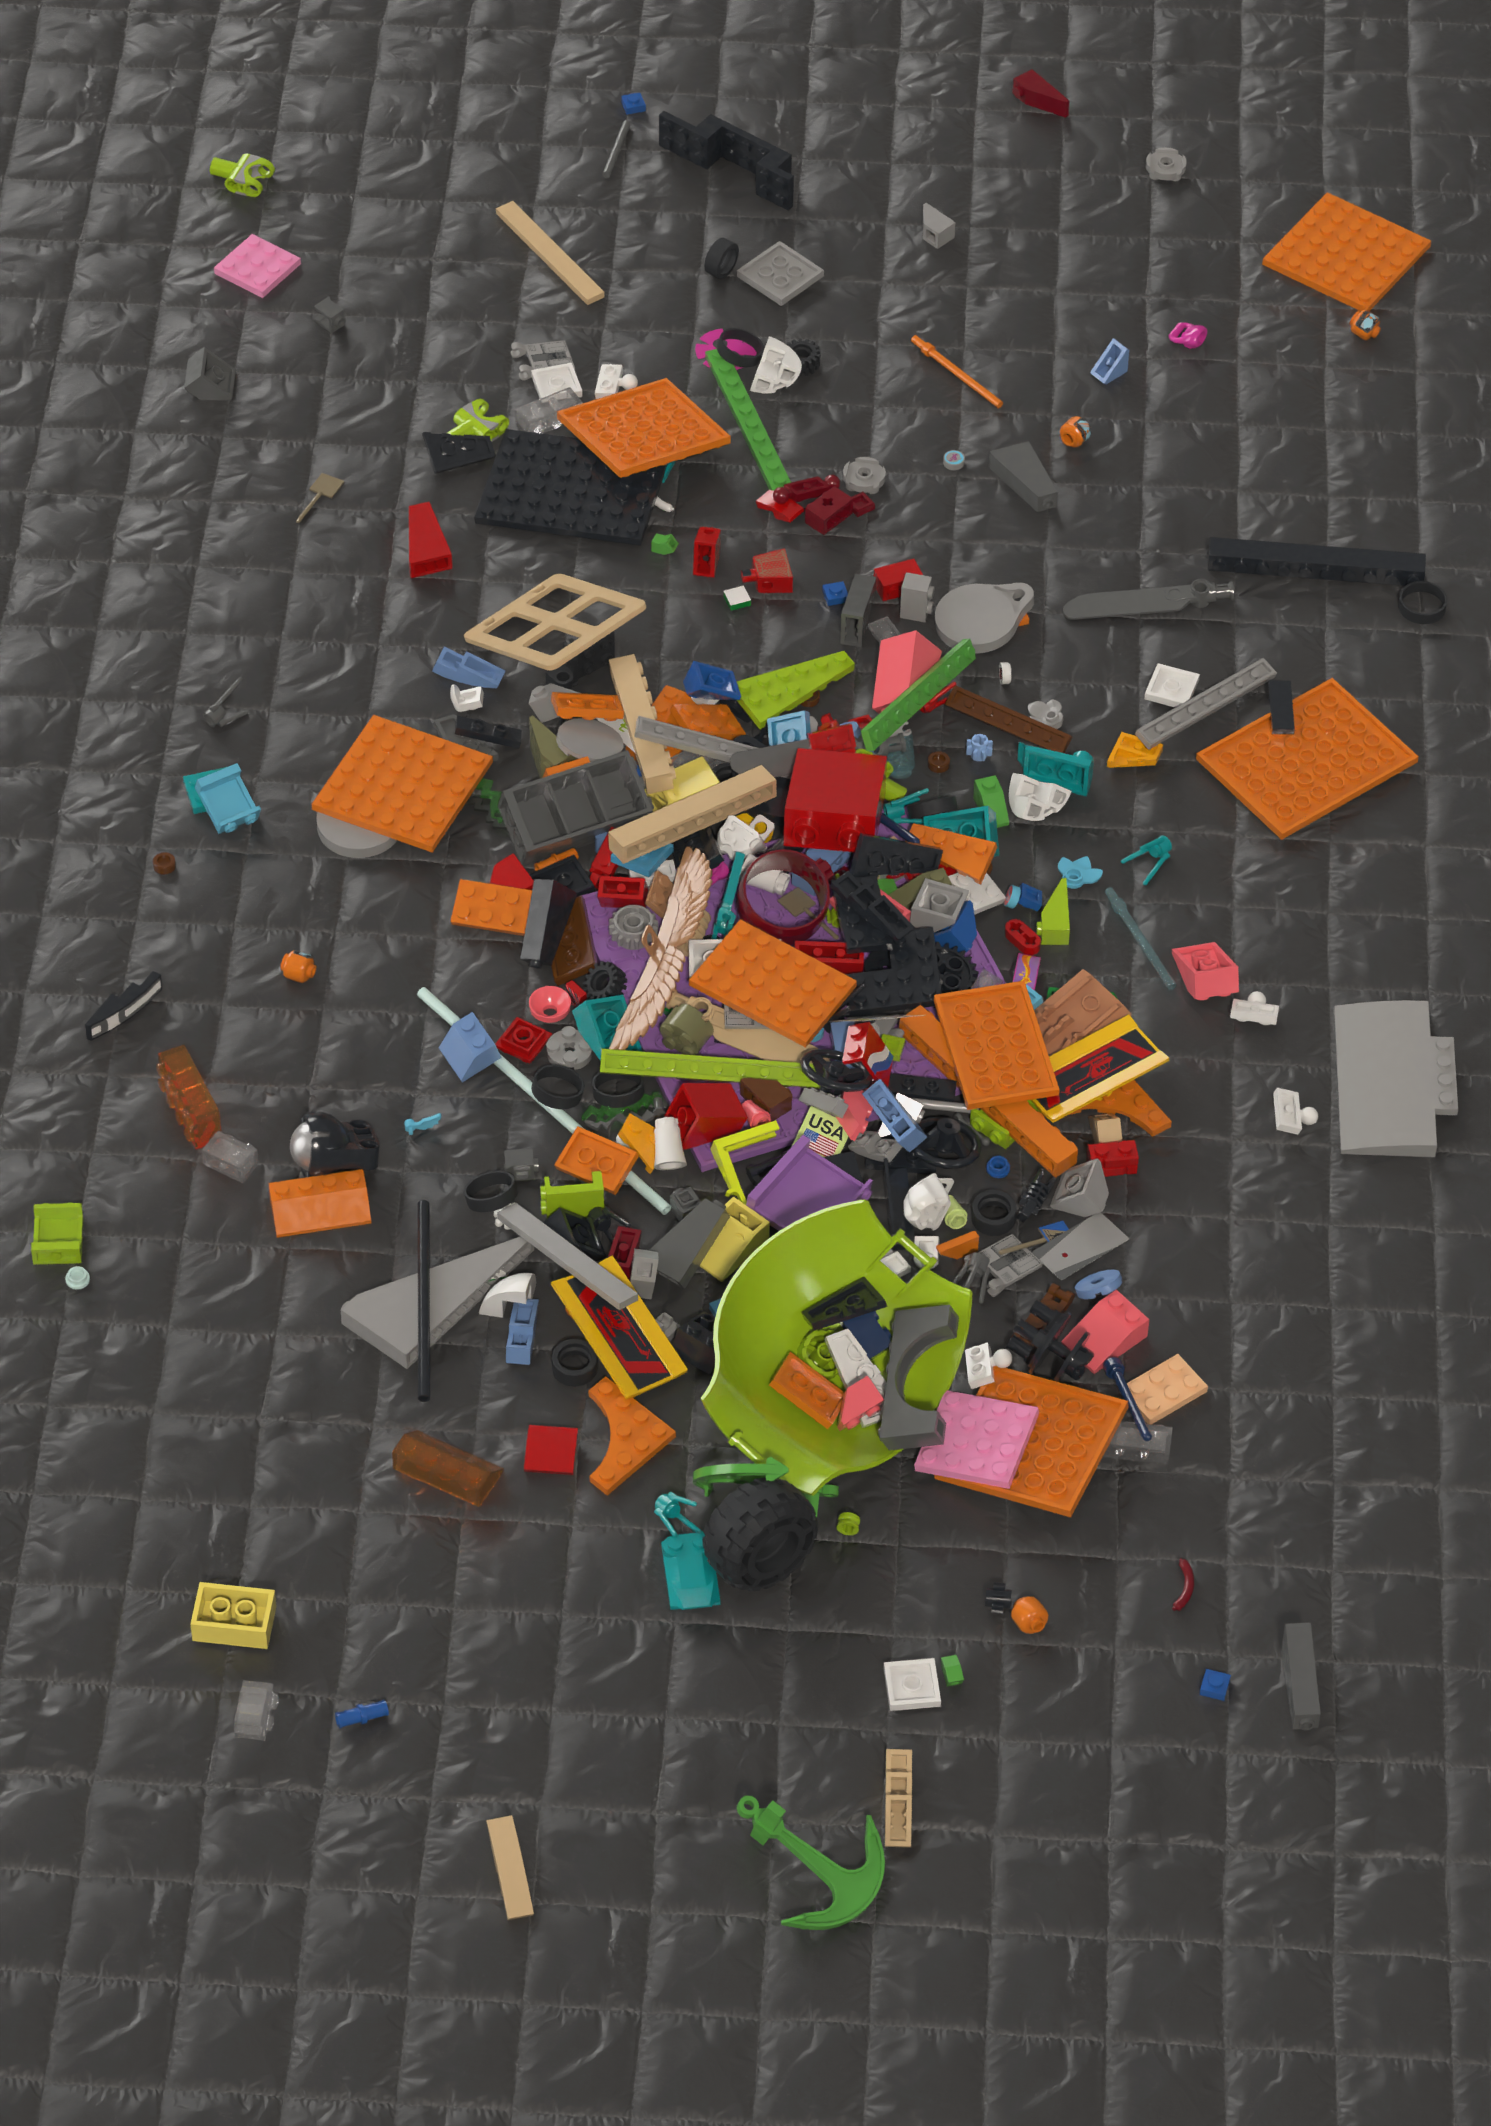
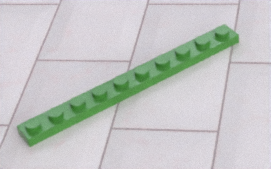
M717 349L705 351V358L769 490L774 491L778 487H784V484L791 483L735 366L724 360Z
M962 639L861 730L866 751H874L976 659L971 639Z

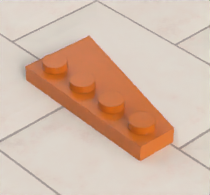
M913 823L909 831L919 838L920 844L943 849L940 864L945 867L949 866L957 870L959 874L965 877L968 876L974 879V882L982 884L997 850L996 842Z

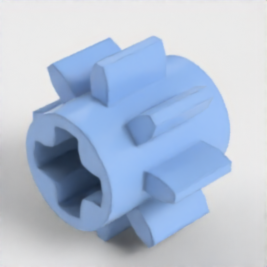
M975 734L972 740L967 739L966 755H971V758L975 761H985L987 756H992L993 741H988L986 735Z

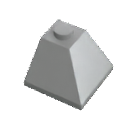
M925 878L912 906L910 923L915 927L914 929L933 927L934 932L955 924L969 894V890Z
M1097 1158L1071 1167L1062 1173L1050 1206L1053 1209L1082 1217L1102 1212L1106 1206L1105 1203L1109 1192L1101 1161Z

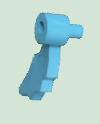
M441 1113L423 1118L419 1122L407 1119L404 1122L405 1130L409 1132V1135H413L415 1129L426 1130L433 1128L434 1125L439 1124L438 1121L441 1119Z

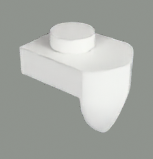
M453 684L451 686V701L457 711L462 712L483 707L484 692L482 687L460 691L457 685Z
M915 1236L914 1244L930 1258L934 1257L938 1260L929 1270L935 1268L939 1263V1252L936 1249L940 1242L939 1236ZM914 1256L915 1265L921 1269L924 1264Z

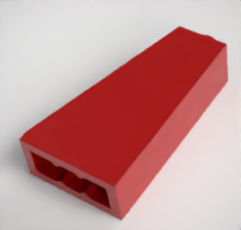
M430 502L409 506V568L411 578L452 569V553Z

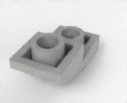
M865 1131L864 1134L859 1133L856 1140L852 1141L848 1146L851 1151L873 1160L884 1162V1158H887L888 1163L893 1160L902 1148L896 1139H882L876 1131Z

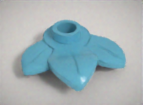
M1088 856L1074 862L1062 857L1058 863V870L1063 875L1062 878L1067 879V887L1072 889L1079 888L1083 884H1093L1103 874L1101 869H1091Z

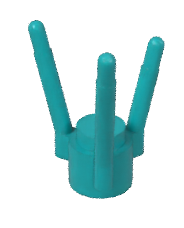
M926 788L898 800L890 801V803L883 804L884 814L898 824H924L923 819L901 818V816L905 815L904 806L920 801L919 796L928 793L929 789Z
M1161 835L1155 840L1142 845L1139 851L1122 859L1121 863L1124 864L1148 851L1151 856L1155 858L1160 857V860L1143 881V885H1147L1164 861L1170 857L1168 852L1171 851L1172 844L1166 836Z
M673 1492L662 1494L657 1498L654 1513L660 1517L673 1537L677 1536V1532L667 1518L676 1517L695 1533H704L680 1514L681 1508L678 1502L696 1506L697 1503L695 1501L677 1496Z

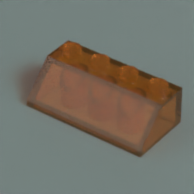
M418 1430L405 1433L392 1451L393 1469L478 1507L481 1506L504 1471V1468Z

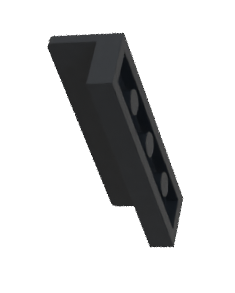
M884 1158L883 1180L889 1234L893 1237L901 1228L905 1231L904 1235L914 1243L913 1225L908 1222L904 1215L903 1201L909 1191L907 1168L889 1169L888 1159ZM898 1242L891 1248L892 1250H906Z

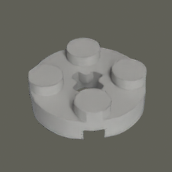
M1158 148L1155 150V153L1151 154L1150 152L1148 154L1146 170L1149 173V177L1153 180L1179 181L1186 170V158L1184 155L1183 157L1179 155L1176 149Z
M858 457L855 458V462L850 463L849 461L844 466L843 481L846 484V489L849 491L876 494L885 482L884 466L882 468L879 465V461L874 458Z
M566 1026L561 1031L554 1033L546 1043L547 1058L552 1065L568 1068L574 1067V1070L586 1066L592 1058L591 1047L579 1033V1030H575L572 1026ZM571 1047L574 1048V1051L568 1050L566 1052L565 1048Z

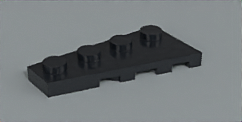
M860 833L849 872L854 877L926 873L939 868L943 849Z

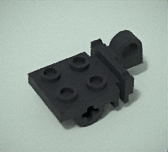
M615 631L559 668L546 671V685L552 683L571 689L578 685L577 681L579 678L589 675L604 666H608L609 659L615 658ZM573 638L569 639V644L574 642ZM566 641L563 642V648L569 645Z

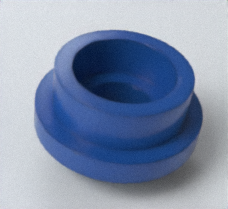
M994 1156L988 1161L986 1170L991 1177L1003 1178L1009 1174L1010 1164L1006 1158Z

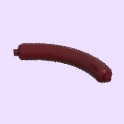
M1182 1558L1179 1559V1567L1184 1575V1589L1180 1597L1173 1603V1611H1180L1184 1608L1194 1590L1193 1570L1189 1562Z

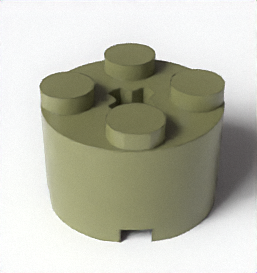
M681 1004L679 1007L676 1005L660 1025V1033L664 1038L662 1043L666 1048L670 1050L675 1049L680 1053L682 1052L683 1055H697L713 1035L714 1028L709 1020L706 1023L701 1018L704 1014L690 1005Z

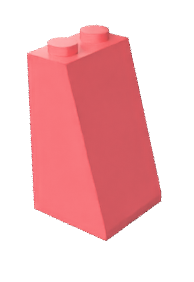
M917 630L881 640L872 709L878 714L936 664L941 657L942 651Z

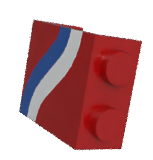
M870 1022L848 1026L842 1059L844 1065L861 1061L872 1076L873 1080L867 1088L863 1089L864 1091L879 1079L888 1087L893 1062V1055Z

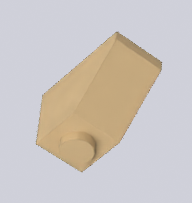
M1112 1113L1088 1116L1095 1144L1122 1141L1119 1117Z

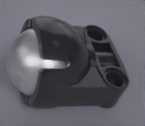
M311 1111L303 1115L300 1125L292 1134L290 1152L296 1164L300 1166L302 1175L305 1178L337 1173L341 1169L374 1170L378 1167L379 1140L371 1125L366 1121L352 1120L350 1122H341L331 1114L322 1111Z

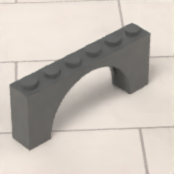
M951 1305L900 1310L895 1313V1321L892 1322L893 1337L892 1342L889 1344L890 1360L886 1366L888 1376L887 1384L884 1385L885 1399L884 1405L881 1407L882 1423L878 1429L879 1439L888 1450L944 1444L945 1420L938 1411L920 1410L907 1404L904 1395V1385L910 1368L926 1350L940 1342L957 1338L959 1316Z

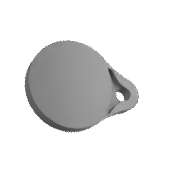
M1025 583L1003 585L969 584L955 588L948 592L936 607L935 626L937 634L951 648L955 647L962 639H971L975 653H985L998 649L1013 637L1023 617L1032 609L1034 605V591L1031 586ZM1021 598L1020 601H1015L1014 599Z
M317 812V831L320 840L328 849L339 855L351 858L371 857L385 852L397 842V840Z

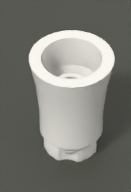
M749 854L742 866L738 883H740L746 869L757 859L754 855ZM771 870L756 875L746 885L782 896L788 887L791 876L784 873L783 870Z
M674 1117L656 1119V1129L654 1130V1168L658 1170H674L685 1167L687 1162L683 1152L678 1119Z

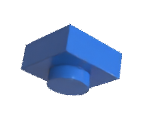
M641 93L621 96V103L626 115L646 111V104Z
M843 581L822 585V592L828 606L845 603L848 592Z
M1022 883L1019 886L1021 894L1018 903L1025 908L1038 912L1042 906V891Z
M1206 1669L1200 1695L1225 1701L1231 1675Z

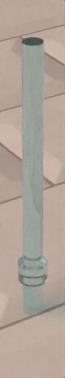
M1112 887L1107 888L1105 894L1112 903V909L1116 914L1120 915L1167 988L1173 990L1176 987V983L1127 911L1126 903L1118 897Z

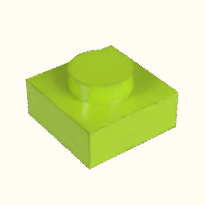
M883 1034L881 1039L893 1055V1061L900 1062L905 1046V1038Z

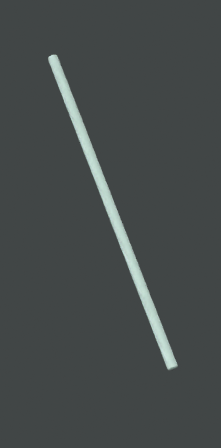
M423 987L418 991L417 996L448 1024L452 1026L460 1020L454 1012L427 988ZM502 1055V1058L493 1063L572 1134L577 1126L583 1128L563 1109H554L540 1103L532 1094V1082ZM633 1171L629 1172L625 1181L663 1215H666L671 1210V1205Z

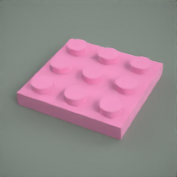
M251 234L214 267V274L264 298L301 265V258Z

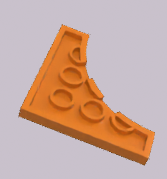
M1135 1080L1114 1090L1109 1097L1105 1095L1101 1101L1095 1100L1071 1113H1081V1110L1097 1109L1099 1113H1112L1114 1115L1119 1113L1129 1117L1131 1122L1140 1126L1152 1137L1169 1129L1172 1124L1167 1115Z
M605 1376L588 1390L589 1397L600 1407L605 1417H607L610 1426L609 1448L602 1463L590 1475V1482L608 1496L675 1439L676 1431L633 1397L625 1399L617 1385Z

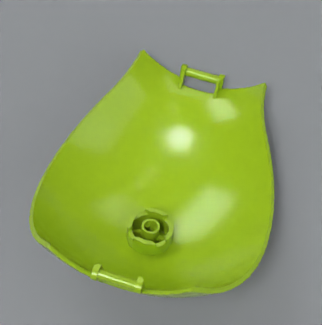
M865 1199L842 1203L812 1213L793 1222L767 1239L743 1262L732 1277L722 1295L714 1321L715 1369L711 1382L701 1397L705 1409L717 1427L726 1436L731 1446L737 1447L755 1464H766L767 1458L772 1457L787 1466L789 1472L779 1479L786 1480L799 1491L814 1496L819 1489L833 1478L844 1473L862 1471L878 1466L894 1457L903 1449L888 1450L884 1443L880 1441L878 1429L881 1427L882 1421L864 1428L859 1423L850 1430L846 1427L839 1431L837 1428L839 1412L833 1424L826 1429L769 1386L785 1357L791 1352L843 1392L846 1391L824 1340L826 1336L843 1331V1328L837 1323L814 1331L804 1320L801 1312L862 1277H865L885 1299L888 1307L876 1310L879 1316L877 1321L882 1329L886 1327L892 1337V1322L895 1321L896 1311L951 1305L959 1316L957 1338L940 1342L926 1350L914 1362L905 1380L904 1395L906 1403L914 1408L925 1411H937L942 1396L949 1390L959 1367L969 1330L972 1291L952 1283L929 1270L938 1260L934 1257L930 1258L904 1235L905 1231L901 1228L891 1237L878 1220L869 1201ZM897 1242L924 1264L907 1284L880 1261ZM889 1349L871 1360L873 1365H876L880 1370V1374L886 1382L888 1376L886 1366L890 1360Z

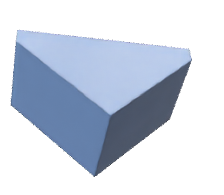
M1113 338L1090 373L1102 383H1110L1128 371L1129 349Z

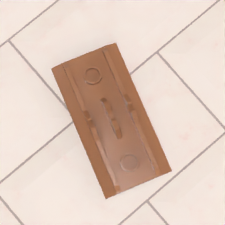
M1084 969L1034 1010L1049 1056L1127 1015L1132 1016L1129 1010Z

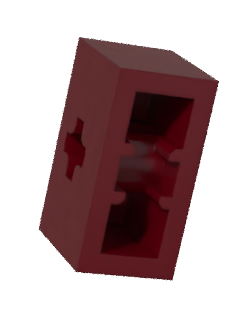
M833 486L814 502H810L805 508V523L822 535L827 534L853 514V498Z

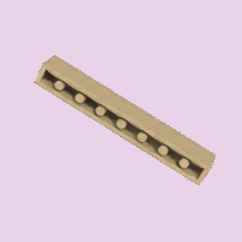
M634 654L609 659L611 678L624 710L623 717L641 775L646 785L647 794L674 789L673 779H676L674 766H669L672 762L669 750H664L667 749V746L635 737L638 716L653 720L657 719L656 708L651 706L653 704L651 692H646L648 689L646 677H641V675H644L642 664L636 661Z
M762 765L609 831V849L625 864L725 820L728 816H734L777 797L776 779Z

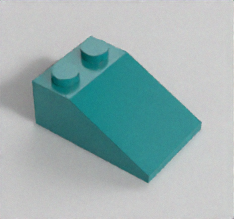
M989 806L923 817L924 826L996 842L997 850L993 857L999 856L996 812Z
M624 995L586 1000L572 1010L579 1033L600 1061L602 1049H609L616 1033L615 1030L627 1009ZM639 1039L633 1046L629 1044L626 1049L627 1051L643 1052Z

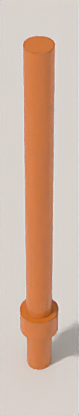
M917 335L912 337L911 342L919 347L924 355L932 357L998 409L1002 407L1003 401L936 351L935 346L923 341Z

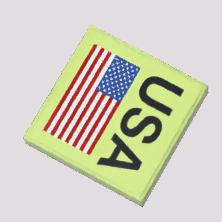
M810 1106L792 1146L804 1135L811 1139L809 1145L811 1150L822 1157L841 1153L848 1135L836 1117Z

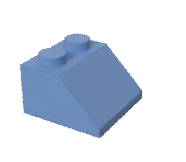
M473 1012L455 1022L439 1046V1050L461 1082L466 1081L502 1058L495 1043Z

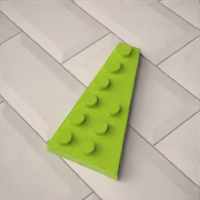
M841 651L736 681L741 694V698L737 702L757 727L762 729L765 727L768 718L777 717L784 711L794 709L811 698L815 691L824 690L831 681H838L854 671L855 663L845 651Z

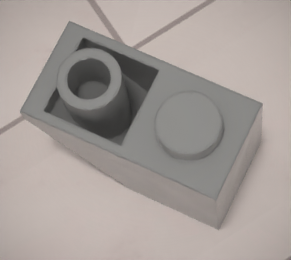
M925 203L923 204V240L939 249L955 238V222L936 208Z
M634 1249L630 1282L640 1298L652 1299L659 1260L658 1252Z

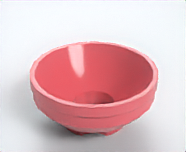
M556 986L541 987L535 990L529 998L530 1012L539 1021L546 1023L558 1022L569 1014L571 998L562 988ZM546 1009H554L557 1013L548 1016L544 1014V1011Z

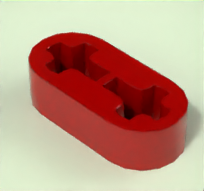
M1012 919L1006 923L1005 937L1016 948L1026 955H1035L1039 952L1041 940L1031 928L1018 919Z

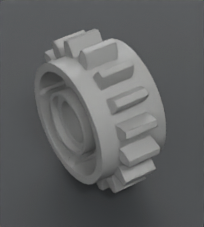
M640 905L621 907L617 912L613 913V918L609 919V935H612V941H616L619 947L621 946L628 950L642 949L644 946L641 938L646 925H650L658 936V920H656L655 913L651 914L648 908L646 909ZM650 933L647 935V943L649 945L652 942Z

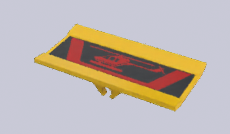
M1127 1015L1049 1056L1060 1089L1059 1095L1033 1099L1031 1101L1047 1119L1054 1123L1095 1100L1101 1101L1105 1095L1109 1097L1114 1090L1168 1062L1169 1057L1159 1050L1139 1029L1132 1017Z
M613 1255L598 1263L636 1292ZM573 1275L551 1282V1286L625 1399L636 1397L676 1379L688 1371L639 1295L638 1301L618 1310Z

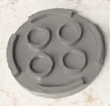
M583 718L564 722L559 727L556 737L557 744L567 756L572 755L578 759L588 756L590 762L620 753L624 746L621 736L612 727L596 720H585Z

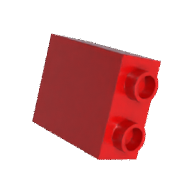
M798 748L785 805L784 846L855 852L860 833L878 836L886 794L887 756Z

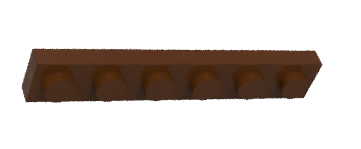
M958 686L953 687L945 703L948 708L1040 748L1065 753L1072 739V736Z

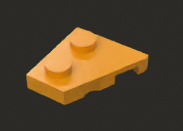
M1121 732L1107 760V767L1156 765L1163 751V744L1160 743L1149 750L1137 736Z
M630 1113L618 1136L631 1150L638 1153L646 1165L645 1170L651 1174L654 1170L655 1162L654 1130L656 1128Z

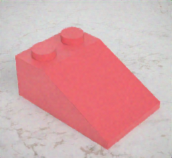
M1215 942L1172 949V955L1187 991L1194 999L1207 1000L1213 996L1227 997L1231 993L1239 992L1238 966Z
M1115 1290L1100 1300L1061 1341V1344L1073 1350L1086 1331L1089 1332L1090 1337L1085 1347L1094 1352L1095 1355L1085 1367L1095 1374L1103 1368L1106 1360L1112 1357L1118 1358L1148 1336L1149 1318L1118 1290Z

